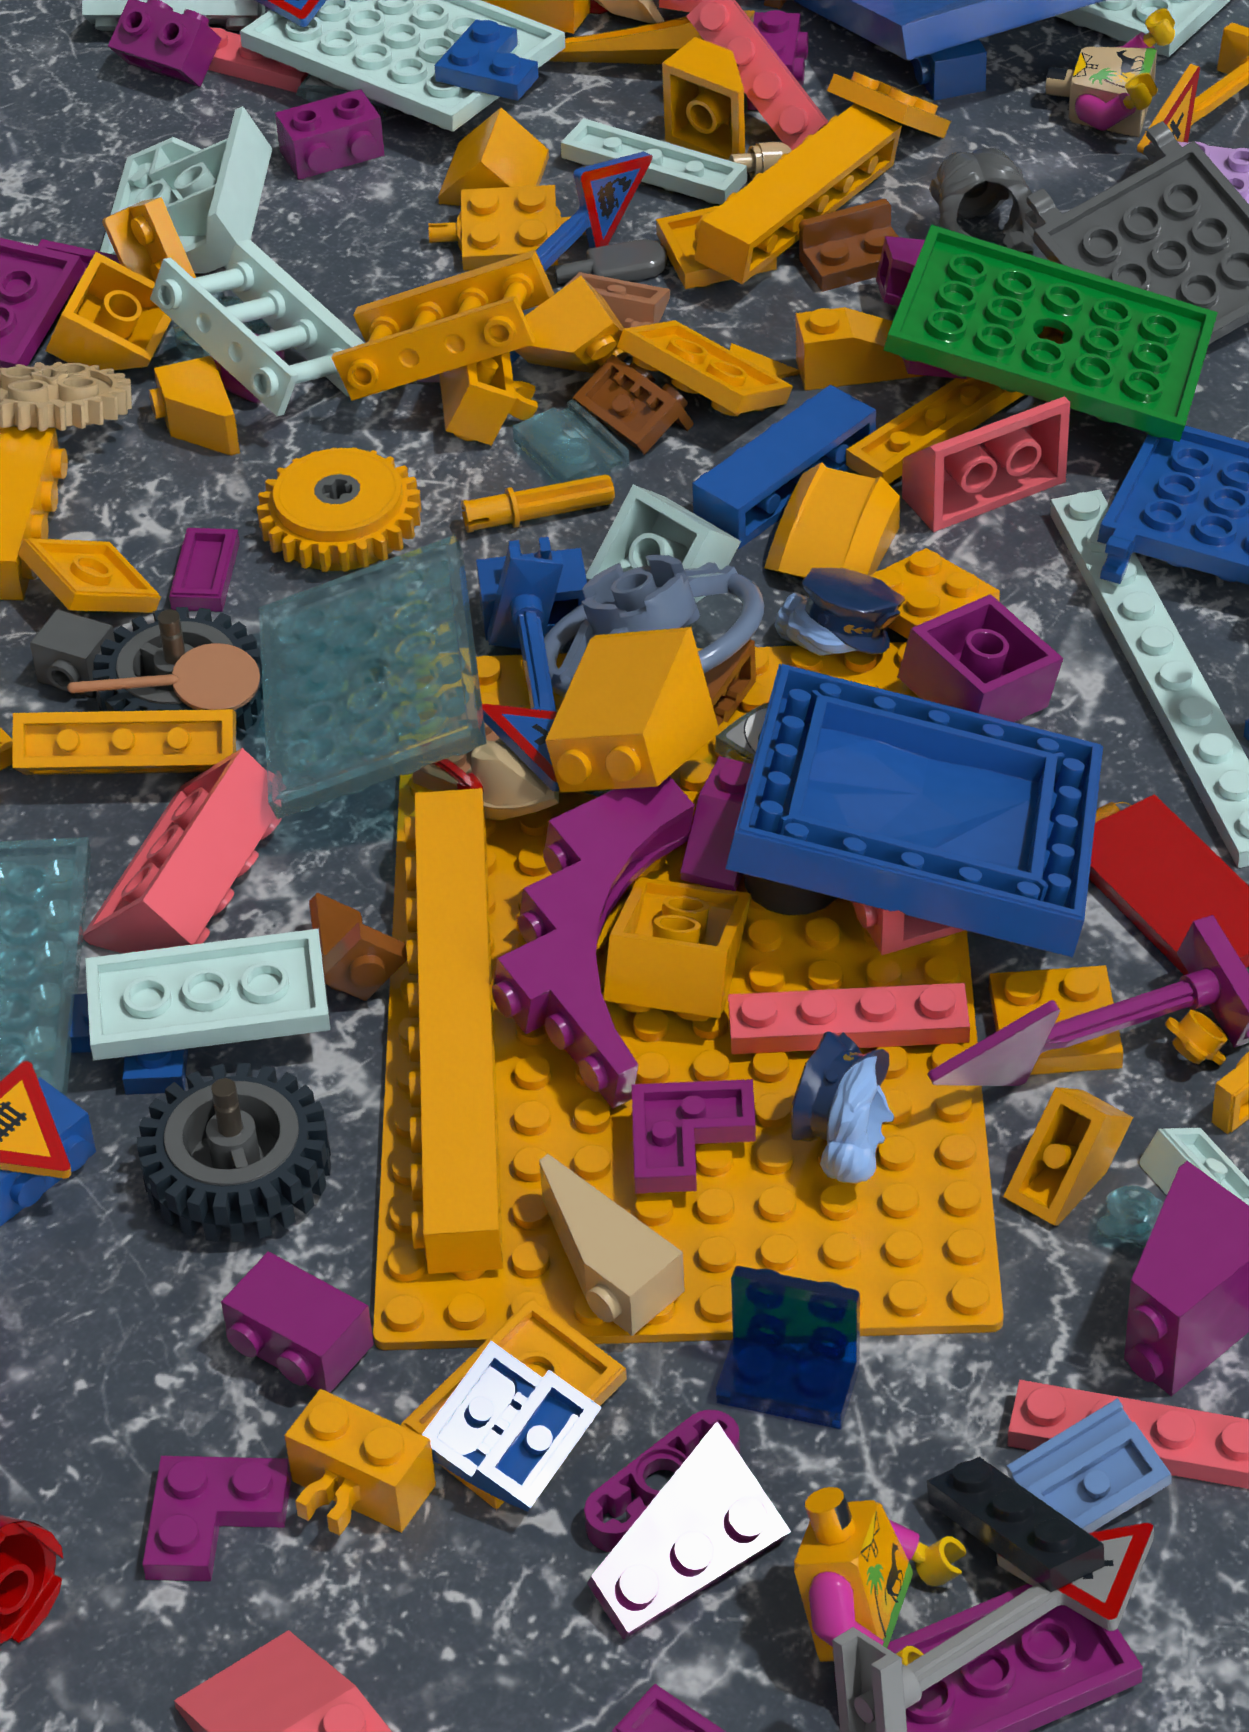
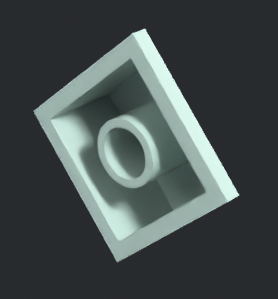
M633 484L586 574V578L591 580L595 575L618 563L621 564L623 572L637 567L648 566L645 557L648 555H670L681 560L684 569L699 568L711 562L716 563L718 568L722 570L727 565L729 566L741 541L665 496ZM705 596L694 597L695 602L697 603Z

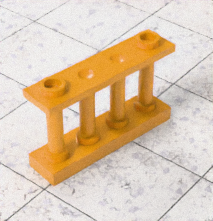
M536 250L358 306L353 316L366 343L335 352L331 358L351 401L533 345L535 338L523 310L539 306L552 297L554 291Z

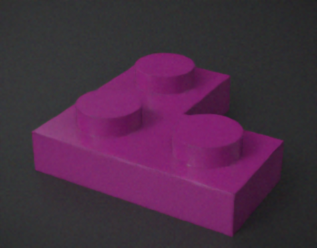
M753 1079L632 1084L635 1194L697 1191L695 1144L756 1141Z
M161 1456L143 1559L146 1580L211 1581L220 1526L285 1528L292 1478L289 1459Z

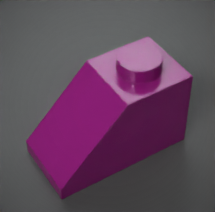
M719 756L699 794L680 872L681 880L706 887L736 891L744 874L725 868L752 764Z

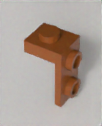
M316 893L309 900L312 929H319L325 984L334 990L343 991L367 1001L407 961L405 943L364 925L361 913L358 910L320 893Z

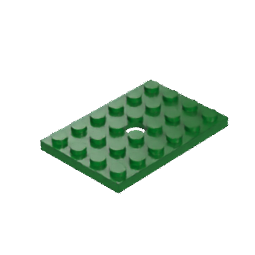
M931 224L888 332L883 351L899 355L908 361H919L948 370L957 376L971 377L996 385L1005 391L1019 392L1047 402L1065 396L1070 401L1071 409L1096 416L1105 422H1116L1145 431L1154 437H1165L1180 442L1218 312ZM1044 326L1053 327L1064 332L1062 336L1064 343L1057 344L1054 341L1039 338L1037 335L1042 333Z

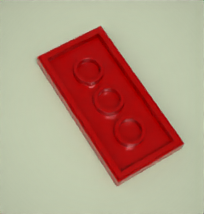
M1155 794L1095 823L1089 880L1183 975L1189 973L1177 952L1192 922L1211 915L1217 920L1245 968L1249 967V885Z

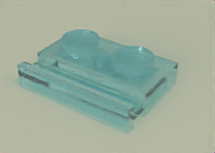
M574 399L567 401L568 407L561 411L554 407L513 425L514 442L557 483L604 474L611 475L610 469L617 465H620L623 469L630 466L629 450Z

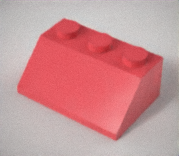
M1065 396L904 457L902 466V498L933 532L1065 483L1070 401Z

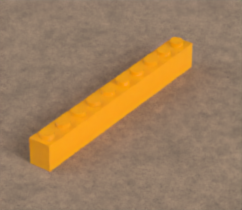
M483 789L415 793V816H405L406 849L416 850V856L405 857L407 891L417 890V897L406 898L408 932H417L418 938L407 940L409 975L418 974V982L407 984L409 1017L419 1018V1026L408 1027L410 1062H420V1071H409L411 1108L421 1107V1117H410V1138L412 1154L422 1153V1163L411 1164V1188L413 1201L423 1200V1211L412 1212L413 1247L414 1249H425L428 1274L503 1269L487 839Z

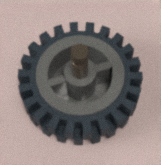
M176 607V611L172 609L153 611L154 623L148 624L141 615L131 620L133 633L120 626L113 632L115 642L105 639L100 646L102 655H95L93 661L95 670H92L93 680L169 675L172 674L178 659L195 647L211 643L232 645L247 652L257 663L260 672V684L255 696L247 704L234 710L236 712V726L246 731L253 724L252 715L259 716L262 710L261 700H265L260 650L257 648L255 637L253 634L247 635V628L240 621L232 625L231 616L220 613L212 622L211 609L199 608L195 618L189 617L188 607ZM173 685L95 691L99 712L195 710L184 704L177 697Z
M237 1063L236 1076L226 1077L224 1064L211 1066L213 1080L207 1082L203 1081L197 1070L186 1075L188 1091L185 1092L174 1082L165 1089L167 1103L155 1098L149 1106L151 1118L143 1117L139 1126L141 1137H137V1149L146 1193L148 1192L152 1207L155 1211L161 1209L162 1219L170 1226H173L180 1220L182 1233L194 1237L203 1224L206 1241L219 1242L222 1228H230L232 1243L246 1241L244 1227L252 1225L256 1226L259 1239L272 1235L270 1219L275 1217L284 1229L296 1222L293 1206L307 1214L314 1206L313 1194L322 1196L326 1188L325 1176H330L331 1152L324 1110L320 1101L315 1102L314 1093L307 1085L299 1089L297 1077L288 1072L277 1082L275 1067L263 1065L256 1078L252 1077L250 1063Z

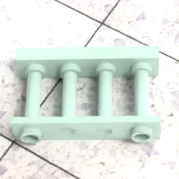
M250 239L235 242L226 271L193 278L171 257L163 259L150 300L276 416L284 415L296 384L327 377L347 397L349 396L331 357L335 352L364 344V342ZM231 290L243 303L224 307L211 294ZM263 319L275 332L256 336L243 323ZM294 347L308 361L288 365L275 352Z

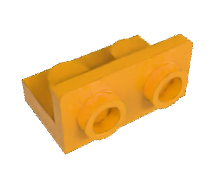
M162 197L141 201L103 219V226L121 265L156 282L163 259L171 257L190 276L196 278Z

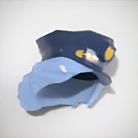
M812 568L802 582L805 591L809 595L808 599L799 593H793L787 597L776 615L775 628L782 639L795 643L819 656L851 651L883 654L890 644L885 628L890 626L898 617L900 612L897 609L905 601V598L888 587L882 580L846 568Z
M829 1031L824 1033L817 1049L805 1063L792 1102L791 1137L793 1140L807 1142L818 1138L827 1141V1146L822 1153L820 1162L824 1173L828 1177L837 1179L840 1182L859 1183L867 1181L874 1175L876 1170V1148L878 1144H883L885 1141L881 1131L883 1122H892L894 1120V1114L889 1109L886 1097L880 1087L889 1068V1053L884 1049H878L863 1055L858 1046L844 1032L839 1036Z

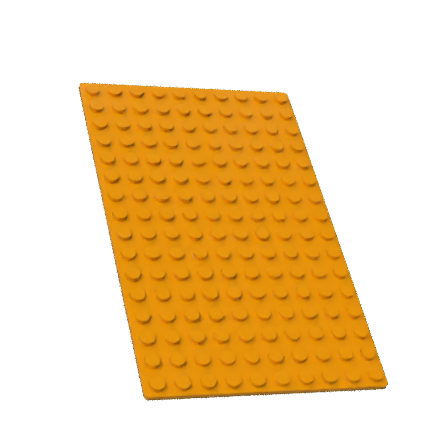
M892 642L883 654L851 651L823 656L812 653L801 646L755 647L756 682L727 723L735 727L746 718L768 706L779 664L920 698L897 677L907 642ZM567 653L558 655L556 662L558 669L561 667ZM522 655L429 657L411 659L406 663L412 673L413 684L410 689L404 692L392 928V937L405 943L406 952L407 940L418 938L417 932H408L406 898L417 897V890L407 891L405 857L416 856V850L406 849L405 816H415V793L432 792V790L413 782L412 767L420 759L418 750L421 747L428 749L470 700L480 704L531 709ZM553 693L555 707L558 711L564 697ZM614 789L562 793L559 791V804L505 820L485 819L492 986L494 985L497 958L527 944L522 934L517 931L516 915L521 909L523 888L552 875L543 858L549 820ZM688 841L674 849L645 877L702 886L681 880L680 872ZM743 875L736 891L748 893L745 888ZM630 892L614 906L606 918L597 943L596 959L602 996L604 995L609 936ZM750 897V905L729 994L965 983L970 1023L969 1043L859 1048L863 1055L878 1049H884L889 1053V1068L880 1087L886 1097L889 1109L894 1114L892 1122H883L881 1131L885 1141L883 1144H878L876 1148V1170L874 1175L867 1181L859 1183L840 1182L837 1179L828 1177L824 1173L820 1162L822 1153L827 1146V1141L818 1138L807 1142L793 1140L791 1137L792 1102L805 1063L815 1050L731 1054L728 999L720 1018L711 1017L705 1021L685 1020L677 1016L674 1011L654 1008L648 1012H631L620 1008L618 1003L605 1001L616 1031L639 1064L635 1084L753 1079L756 1141L695 1144L697 1191L635 1194L632 1099L612 1109L599 1091L593 1092L586 1086L580 1075L578 1065L565 1049L560 1050L552 1043L546 1032L545 1025L525 1034L512 1017L507 1018L499 1011L493 1000L503 1269L428 1274L425 1249H414L411 1214L412 1212L423 1211V1200L413 1201L411 1164L422 1163V1153L412 1154L410 1117H421V1107L411 1108L409 1071H420V1062H410L408 1027L419 1026V1018L409 1017L407 984L418 982V974L409 975L408 962L406 961L390 977L373 1337L377 1348L381 1350L479 1348L531 1297L594 1344L991 1333L1002 1328L1004 1314L982 1086L933 1085L927 1075L930 1070L978 1043L967 930L881 955L867 929L863 928L860 924L855 908L849 900L837 898L825 909L808 915L787 916L768 911ZM547 1154L683 1252L685 1291L633 1336L613 1321L605 1322L601 1320L591 1310L542 1201L539 1160Z

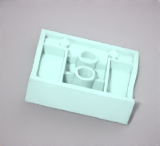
M243 106L237 108L234 112L229 136L223 141L200 149L172 137L128 156L111 215L141 201L162 197L194 273H209L221 267L227 268L235 242L251 240L272 147ZM105 232L100 252L116 255Z

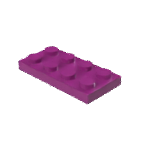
M1029 1583L893 1640L889 1642L887 1649L896 1654L906 1646H913L925 1654L1033 1586ZM1059 1605L922 1691L920 1701L906 1709L907 1732H1029L1142 1683L1143 1666L1118 1628L1114 1631H1108L1071 1608Z

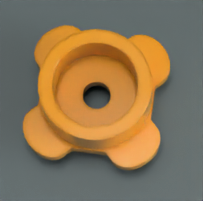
M1190 1010L1180 1022L1172 1017L1167 1019L1165 1022L1166 1027L1176 1035L1172 1044L1186 1059L1195 1064H1200L1205 1059L1212 1060L1218 1065H1222L1225 1062L1226 1058L1220 1049L1227 1042V1036L1210 1018L1196 1010Z

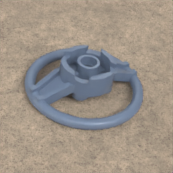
M670 555L645 556L648 566L637 567L623 572L620 563L615 564L595 575L584 585L582 590L585 601H582L580 606L564 616L544 637L553 693L565 697L589 640L595 635L684 627L694 623L700 617L694 597L730 593L741 600L743 605L742 612L737 621L725 634L698 651L703 672L706 673L730 658L755 634L764 615L763 595L751 580L738 574L733 566L727 565L720 570L716 563L708 562L699 568L684 569L681 560ZM575 636L561 667L558 669L556 662L559 653L567 642Z

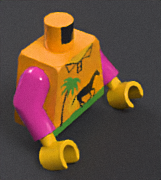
M837 1487L819 1489L808 1496L805 1501V1508L810 1521L794 1560V1573L820 1662L834 1661L832 1640L852 1627L888 1648L913 1576L909 1563L910 1560L915 1562L920 1578L930 1586L943 1585L962 1574L959 1568L951 1564L964 1557L966 1549L958 1539L952 1536H946L928 1547L919 1542L920 1536L918 1533L888 1519L882 1504L874 1500L847 1502L843 1491ZM906 1646L896 1653L902 1658V1664L905 1666L924 1655L918 1648L913 1646Z

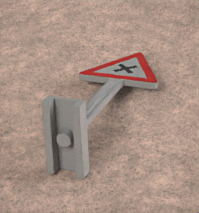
M1141 1523L1089 1533L1104 1544L1105 1566L1053 1592L1047 1590L997 1553V1563L1000 1567L1033 1587L906 1666L902 1664L900 1656L854 1627L832 1640L840 1732H907L906 1709L920 1701L922 1691L1059 1605L1071 1608L1108 1631L1116 1630L1153 1542V1524Z

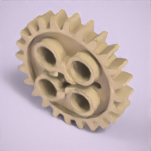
M36 362L33 367L17 364L16 367L0 368L1 428L12 426L18 427V430H25L29 427H37L39 431H45L48 427H56L58 430L64 431L67 426H75L83 429L86 428V425H103L104 419L118 420V415L128 414V409H132L131 380L126 379L124 373L114 374V369L112 368L99 370V365L88 366L81 363L62 364V362H56L51 366Z

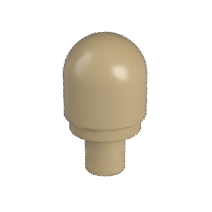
M781 142L756 143L755 146L749 147L748 153L731 154L729 161L746 165L747 172H749L750 177L753 179L758 173L765 172L777 163L783 154H788L792 150L788 145Z

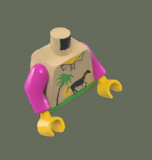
M1166 8L1158 9L1148 16L1145 25L1149 33L1140 32L1120 47H1085L1081 49L1075 70L1049 67L1046 79V94L1070 97L1069 119L1073 123L1094 127L1100 131L1108 130L1140 137L1152 97L1158 92V88L1155 85L1157 49H1155L1154 45L1156 43L1159 46L1168 45L1175 37V21Z

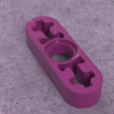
M699 1411L687 1418L592 1492L587 1498L584 1507L586 1534L590 1542L603 1551L611 1552L660 1492L650 1488L645 1483L646 1478L651 1473L659 1470H669L676 1473L698 1446L699 1440L707 1435L716 1422L719 1423L740 1455V1434L736 1421L722 1411ZM631 1493H633L636 1498L633 1502H631ZM626 1512V1522L622 1524L614 1518L603 1523V1515L607 1513L617 1518Z

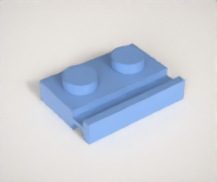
M1118 1398L1007 1465L1008 1476L1088 1533L1095 1531L1172 1484L1170 1471L1136 1423L1130 1420Z

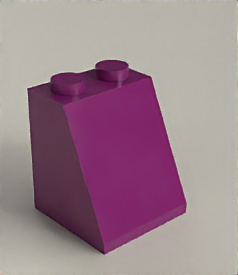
M1188 1160L1177 1170L1131 1279L1124 1360L1129 1363L1136 1375L1147 1382H1154L1171 1397L1249 1332V1205Z

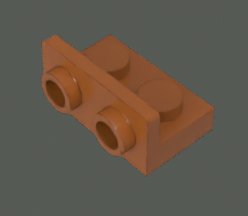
M884 198L808 218L799 223V260L822 292L876 278L885 236L899 237L891 227L890 203Z
M613 354L573 396L574 401L582 410L644 455L673 423H676L687 432L694 425L684 410L688 405L687 400L675 388L667 383L662 388L654 384L655 378L648 370L637 366L633 362L627 365Z

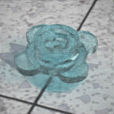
M1128 1185L1111 1191L1106 1196V1205L1108 1206L1106 1215L1097 1222L1098 1233L1106 1239L1119 1238L1122 1241L1134 1243L1138 1247L1145 1248L1163 1202L1156 1198L1149 1190L1140 1186Z

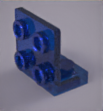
M736 1266L731 1277L733 1339L716 1387L717 1403L841 1429L860 1367L859 1291L843 1287L834 1282H817L782 1275L770 1269Z

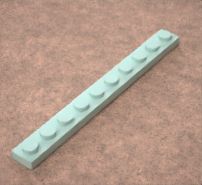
M1101 490L1081 492L1075 495L1051 499L1050 516L1234 863L1238 869L1248 867L1249 760L1136 554H1131L1121 584L1100 579L1101 570L1108 553H1105L1106 544L1097 542L1100 524L1109 509V505Z

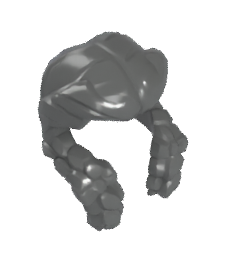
M983 148L972 153L955 152L947 156L938 168L937 178L932 179L929 186L931 196L939 205L941 215L939 218L940 227L970 236L960 228L956 221L957 217L968 220L975 217H986L995 211L1005 200L1012 198L1013 205L1009 214V220L1003 227L1004 247L1033 255L1034 229L1025 220V213L1032 210L1026 202L1027 196L1031 195L1032 192L1023 178L1022 170L1016 167L1014 162L997 148Z

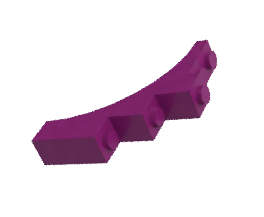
M670 776L658 787L614 789L549 820L543 858L552 875L523 888L518 926L527 944L497 958L494 985L492 986L493 1000L499 1011L507 1018L512 1017L525 1034L545 1025L546 1032L552 1043L560 1050L565 1049L578 1065L580 1075L586 1086L593 1092L599 1091L612 1109L632 1099V1084L636 1082L639 1064L616 1031L602 996L596 948L606 918L626 888L653 862L681 846L689 839L695 805Z

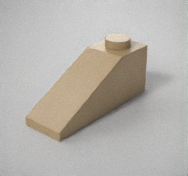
M547 1154L539 1160L542 1201L591 1310L601 1320L605 1322L613 1321L633 1336L685 1291L683 1252Z

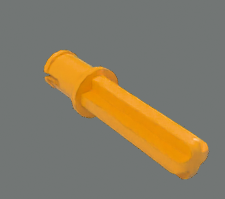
M606 474L514 492L512 487L505 488L504 494L473 500H462L461 508L465 510L462 511V517L467 533L506 524H512L513 528H517L520 526V521L611 504L615 498V490L611 477Z

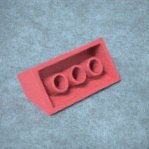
M243 748L180 786L81 938L89 945L119 953L204 943L210 934V930L206 927L211 917L220 913L233 898L235 892L230 888L236 878L246 873L257 860L259 853L254 849L259 841L270 835L281 822L282 815L278 811L290 792Z

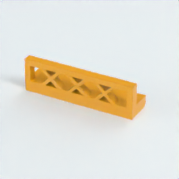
M233 709L13 713L12 768L25 775L204 772L236 752V712Z

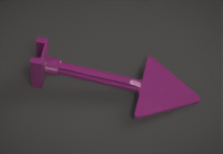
M1213 915L1192 922L1177 952L1189 973L1181 976L1179 982L1057 1023L1055 1021L1060 1013V1009L1054 1000L1048 1001L930 1070L927 1075L933 1085L1021 1086L1027 1082L1039 1055L1045 1051L1067 1048L1187 1007L1195 1010L1207 1005L1235 1048L1249 1043V973Z

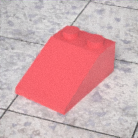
M289 1630L174 1700L175 1708L193 1732H392L356 1685Z

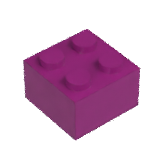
M989 594L911 628L897 677L921 699L1016 722L1048 707L1064 658L995 597Z

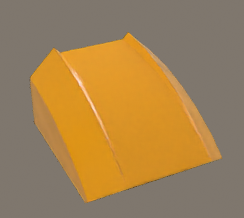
M822 462L804 472L794 488L776 530L764 568L805 578L812 568H846L868 576L872 575L879 567L900 528V496L881 476L875 479L828 468Z

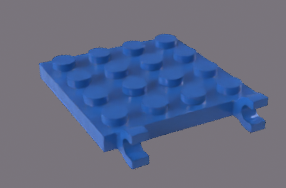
M1186 425L1180 442L1148 434L1100 524L1097 542L1106 544L1105 553H1108L1101 570L1100 579L1121 584L1131 554L1139 553L1164 560L1172 566L1188 567L1216 575L1225 581H1238L1249 585V443Z

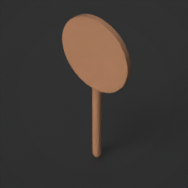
M211 643L195 647L183 654L176 662L172 674L71 682L68 684L67 689L70 693L173 685L177 697L184 704L195 710H236L247 704L257 693L260 684V672L255 660L244 650L228 644Z

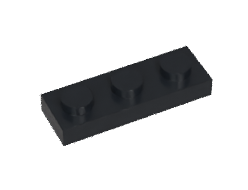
M981 1457L959 1463L953 1469L927 1480L929 1504L1050 1592L1105 1566L1104 1544Z

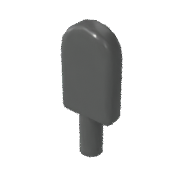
M648 239L590 248L586 251V260L554 265L556 284L568 283L579 272L629 282L651 278L659 275L666 268L667 251L662 244Z

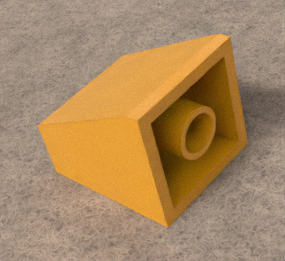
M684 627L595 635L589 640L545 740L560 793L658 787L719 732L692 628Z

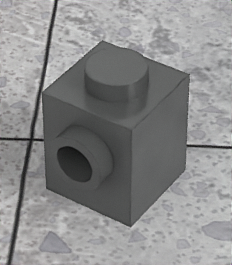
M57 609L30 642L38 682L68 691L67 686L71 682L93 681L92 670H95L93 661L96 654L102 655L100 646L105 639L115 642L113 626ZM81 692L77 694L94 698L96 692Z

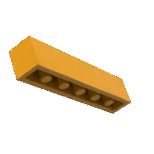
M855 103L839 116H833L827 125L815 134L808 135L802 144L790 153L783 154L777 163L765 172L758 173L748 185L737 193L733 192L723 204L711 213L707 212L701 217L695 229V238L698 240L694 260L740 284L745 283L799 240V223L802 220L835 212L894 165L902 126Z

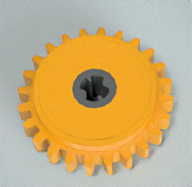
M354 447L331 448L311 452L299 459L295 458L286 468L279 467L276 470L277 479H267L265 481L266 491L259 492L258 495L259 506H257V513L263 540L270 541V548L273 553L283 551L284 561L296 560L301 563V568L304 569L311 567L320 569L321 572H345L361 567H369L370 564L379 560L385 561L388 559V554L393 550L401 551L404 549L403 538L413 539L415 536L414 526H420L421 498L420 490L417 489L416 478L408 477V468L405 465L395 468L393 457L383 458L377 455V451L374 450L369 452Z

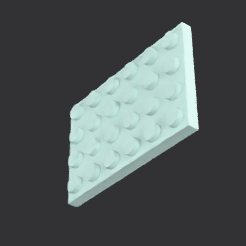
M327 0L305 27H300L278 13L269 10L240 31L241 46L350 91L362 89L370 100L378 101L405 114L413 115L452 132L499 98V96L435 80L434 65L476 19L492 20L499 25L516 28L518 45L511 53L516 54L520 58L537 61L538 68L565 48V32L482 0Z

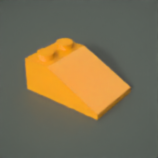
M638 877L609 936L604 1001L618 1003L620 1008L631 1012H648L653 1008L674 1011L680 1018L690 1021H705L711 1017L720 1018L730 991L750 905L751 893Z

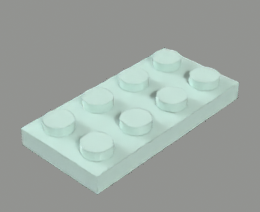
M319 929L85 958L90 1046L93 1061L330 1030Z

